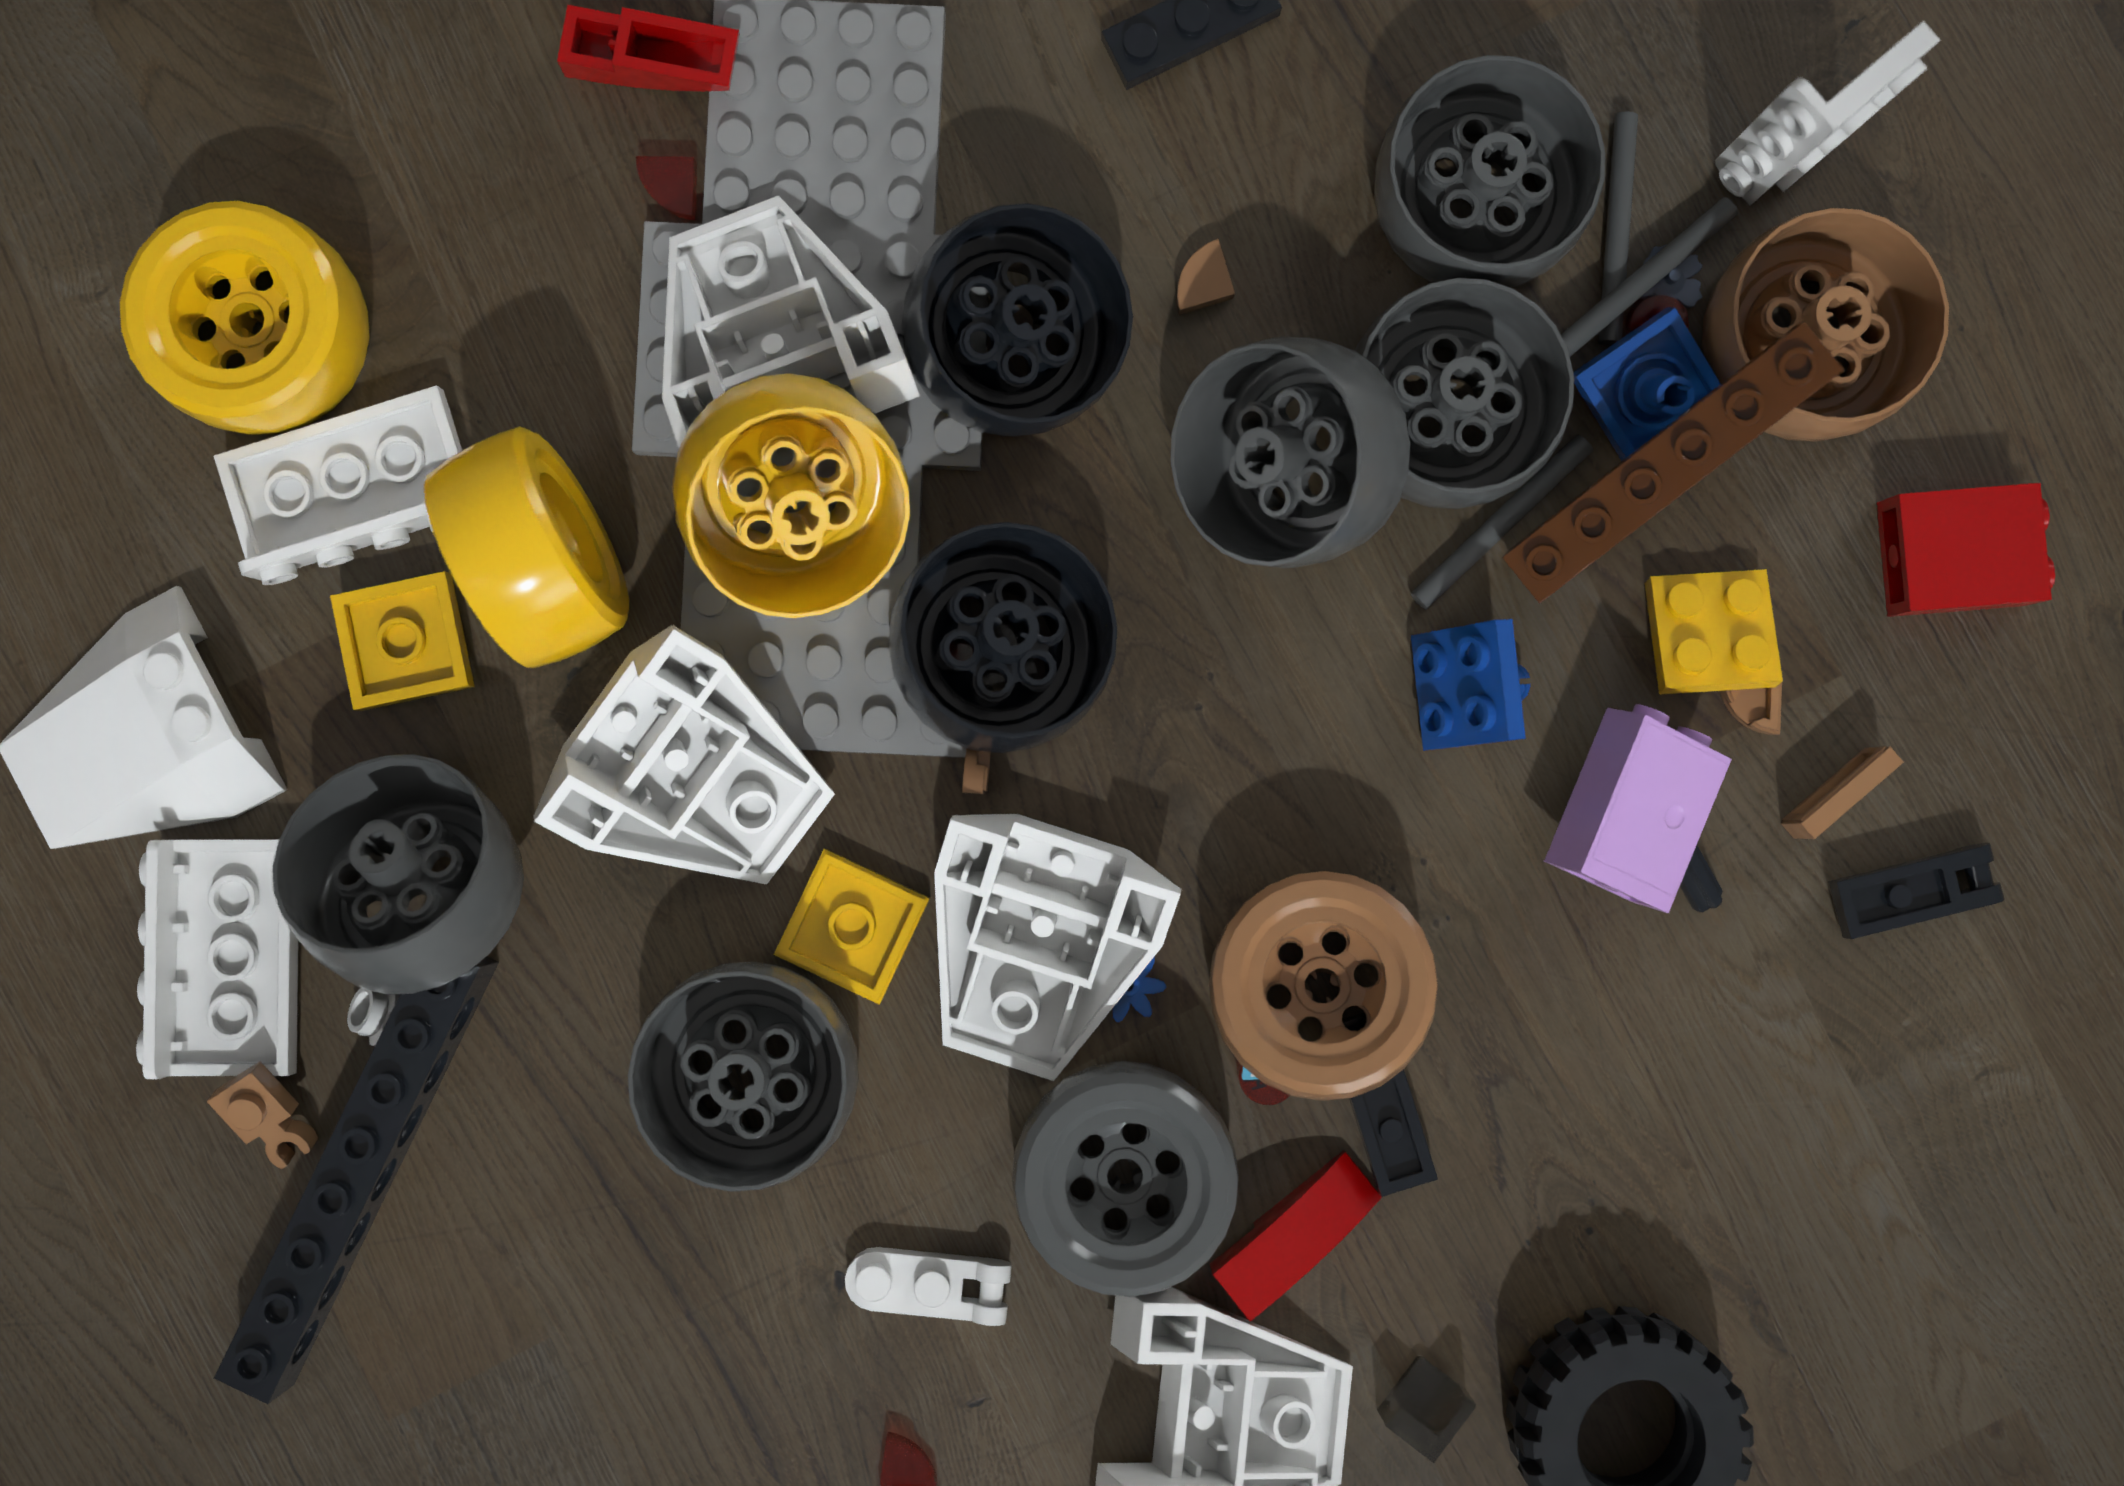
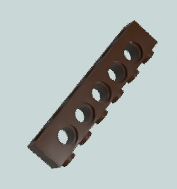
M1800 321L1686 412L1677 417L1512 546L1502 558L1540 604L1838 376L1844 369L1806 322Z

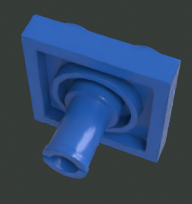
M1666 307L1573 372L1576 388L1621 460L1628 457L1721 384L1678 311L1672 307Z
M1513 619L1491 620L1411 635L1423 751L1526 739L1522 700L1528 695L1530 684H1520L1519 679L1530 678L1523 666L1517 664Z

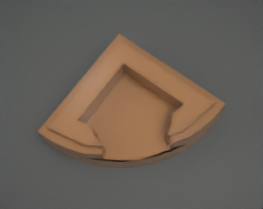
M1219 239L1202 246L1185 264L1179 278L1176 293L1179 315L1234 299L1235 291Z
M1782 682L1775 688L1720 691L1726 708L1742 725L1758 733L1780 735Z
M966 748L962 793L985 795V792H988L991 752Z

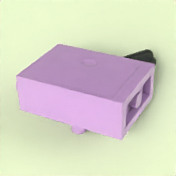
M1635 704L1632 712L1607 708L1544 862L1630 902L1665 913H1669L1679 887H1681L1692 909L1703 913L1710 908H1717L1722 903L1721 896L1723 890L1697 843L1732 759L1709 748L1712 742V738L1685 727L1679 726L1677 730L1667 726L1670 717L1656 709Z

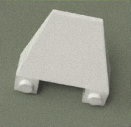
M779 195L669 237L662 400L679 448L689 426L708 403L731 387L760 376L791 373L825 380L846 371L857 400L874 414L920 396L888 311Z
M1169 1287L1161 1292L1133 1297L1115 1295L1110 1344L1137 1364H1162L1152 1463H1098L1095 1486H1338L1341 1484L1353 1366L1173 1287Z

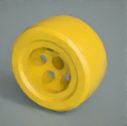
M242 201L209 202L182 211L159 226L138 249L125 275L120 298L121 332L129 356L144 380L183 413L210 426L244 434L286 433L310 425L332 411L353 388L364 366L370 339L368 310L360 286L339 253L305 224L267 206ZM263 271H269L273 279V285L265 291H258L255 285L257 276ZM221 279H228L231 284L230 293L221 300L215 299L212 294L213 286ZM288 306L290 311L289 316L284 312ZM207 320L214 321L216 325L215 335L207 341H200L198 328L201 323ZM258 321L263 324V327L255 335L252 333V330ZM235 353H242L245 364L235 369H227L226 362L228 358Z
M788 373L760 376L733 386L708 403L689 426L677 453L673 477V495L676 520L692 560L716 589L740 606L764 615L787 618L823 615L849 605L871 590L892 567L904 544L910 518L908 478L895 442L871 410L845 389L825 380ZM780 447H789L794 450L793 460L785 466H777L771 462V455ZM833 459L836 461L834 475L828 478H821L815 474L816 466L820 461ZM746 478H754L760 482V489L750 497H744L737 492L738 484ZM802 500L807 503L800 511L793 513L785 511L789 505L796 509V501ZM834 501H838L835 508L829 514L827 506ZM757 520H764L770 524V530L765 534L750 528V524Z
M519 426L471 445L450 457L426 475L423 486L425 505L441 553L471 609L492 638L513 660L526 668H537L558 662L589 649L625 625L629 613V595L612 543L575 475L562 457L543 437Z

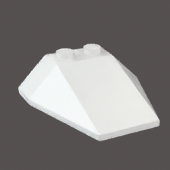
M175 586L126 612L0 743V753L50 849L236 818L288 790L262 740L244 738L240 733L195 647V644L208 637L184 591L179 586Z
M671 625L629 653L566 740L533 817L534 822L586 850L768 884L835 793L724 656Z
M1020 814L952 815L934 872L943 1045L1054 1081L1162 948L1181 894V889L1130 850Z

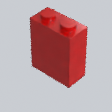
M2041 483L1903 493L1876 503L1887 617L2018 607L2052 600L2051 589L2055 582V566L2047 554L2045 534L2049 525L2050 512L2047 502L2042 498Z

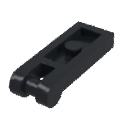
M1990 843L1968 845L1953 851L1828 881L1842 937L1855 939L2003 902L2005 898L2001 883L1993 881L1989 863L1994 861ZM1964 869L1969 887L1960 891L1955 871Z

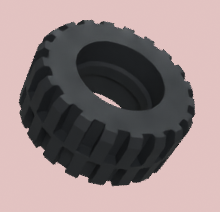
M1619 1306L1616 1310V1315H1610L1602 1307L1585 1310L1584 1317L1586 1322L1576 1325L1569 1317L1555 1324L1554 1328L1559 1335L1549 1344H1546L1539 1337L1529 1349L1536 1358L1531 1367L1527 1368L1519 1365L1512 1382L1520 1391L1518 1397L1511 1396L1507 1398L1506 1416L1514 1426V1429H1511L1507 1436L1510 1450L1519 1462L1517 1468L1528 1486H1735L1737 1479L1747 1481L1749 1478L1752 1461L1742 1451L1743 1447L1751 1448L1754 1445L1753 1425L1741 1416L1746 1414L1749 1409L1743 1391L1731 1382L1733 1374L1718 1357L1670 1319L1654 1312L1646 1316L1637 1308ZM1632 1380L1655 1381L1666 1387L1673 1397L1676 1417L1673 1435L1663 1454L1646 1469L1628 1476L1607 1477L1590 1472L1579 1458L1577 1443L1582 1419L1594 1400L1609 1388Z

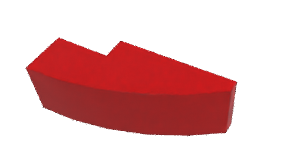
M567 4L557 62L565 77L579 80L668 91H730L740 32L737 29L622 7L621 15Z
M1343 1150L1254 1221V1229L1209 1264L1212 1274L1251 1322L1335 1248L1382 1197Z

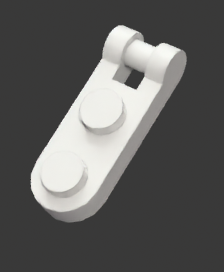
M883 1247L867 1248L858 1253L850 1262L845 1276V1287L851 1301L860 1308L869 1311L966 1320L981 1325L1001 1326L1006 1324L1008 1305L1002 1302L1004 1284L1010 1282L1012 1264L1005 1260ZM964 1279H974L981 1282L979 1298L962 1297Z

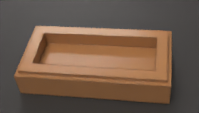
M1890 746L1864 748L1782 819V826L1794 839H1816L1903 764V760Z

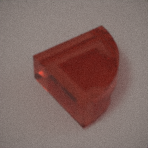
M636 156V166L640 180L653 200L674 216L696 220L697 162L694 157Z
M888 1432L880 1486H938L935 1469L927 1454L912 1440L897 1433Z

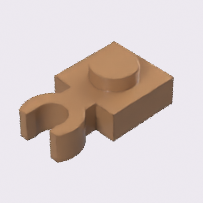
M261 1061L217 1088L207 1100V1103L246 1145L260 1137L266 1143L265 1152L268 1159L280 1169L285 1168L295 1155V1152L286 1142L294 1143L300 1151L307 1154L318 1140L315 1130L309 1124L300 1120H293L290 1117L299 1103Z

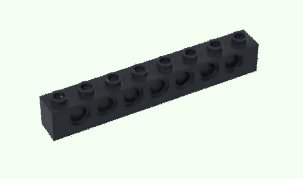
M486 956L467 973L440 987L413 994H400L214 1379L266 1404L272 1402L295 1384L499 964L498 961Z

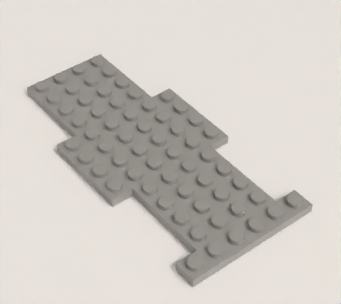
M714 0L713 25L739 30V42L730 91H709L702 224L644 221L632 452L636 455L677 457L679 450L662 400L669 237L779 195L888 311L905 354L901 328L905 294L919 261L935 240L941 236L935 235L946 20L944 6L815 0ZM972 287L969 297L973 305L979 308L988 307L989 292L984 287ZM982 331L973 332L969 340L971 347L975 352L987 353V334ZM910 365L909 368L920 396L875 413V416L894 440L908 478L910 518L904 544L892 567L871 590L849 605L823 615L800 618L764 615L740 606L716 589L692 560L685 544L681 630L724 656L800 750L965 758L966 747L945 740L927 727L905 702L893 675L888 643L891 614L902 584L919 563L923 468L981 471L983 432L956 422L933 404L916 381ZM846 371L825 379V381L845 389L856 398ZM789 447L776 449L771 455V462L777 466H785L791 463L794 458V450ZM833 459L820 461L816 466L815 474L821 478H828L834 475L836 461ZM746 478L738 484L737 492L744 497H750L758 492L760 482L754 478ZM802 500L796 501V509L789 505L785 511L790 513L800 511L807 503ZM834 501L827 506L829 514L835 508L838 501ZM757 520L749 526L765 534L770 530V524L764 520Z

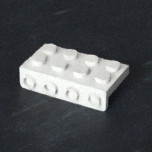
M1923 21L1828 103L1807 80L1803 78L1796 79L1715 160L1721 182L1729 192L1737 197H1743L1749 205L1753 204L1775 184L1784 192L1922 74L1928 67L1920 58L1935 46L1940 39Z
M436 385L214 455L245 556V560L238 563L241 575L261 580L263 585L279 584L298 577V568L316 562L322 568L337 566L353 560L354 550L373 544L376 550L390 549L409 542V533L427 527H430L433 532L424 497L423 486L426 475L447 459L462 451L444 390Z
M279 839L150 840L148 842L146 852L142 855L139 864L140 881L145 887V911L139 920L138 936L141 944L145 947L144 971L140 974L138 980L137 995L140 1004L144 1006L143 1030L139 1034L136 1045L137 1059L143 1065L145 1079H162L169 1076H237L259 1061L263 1063L273 1076H290L297 1073L298 938L285 922L273 893L272 866Z

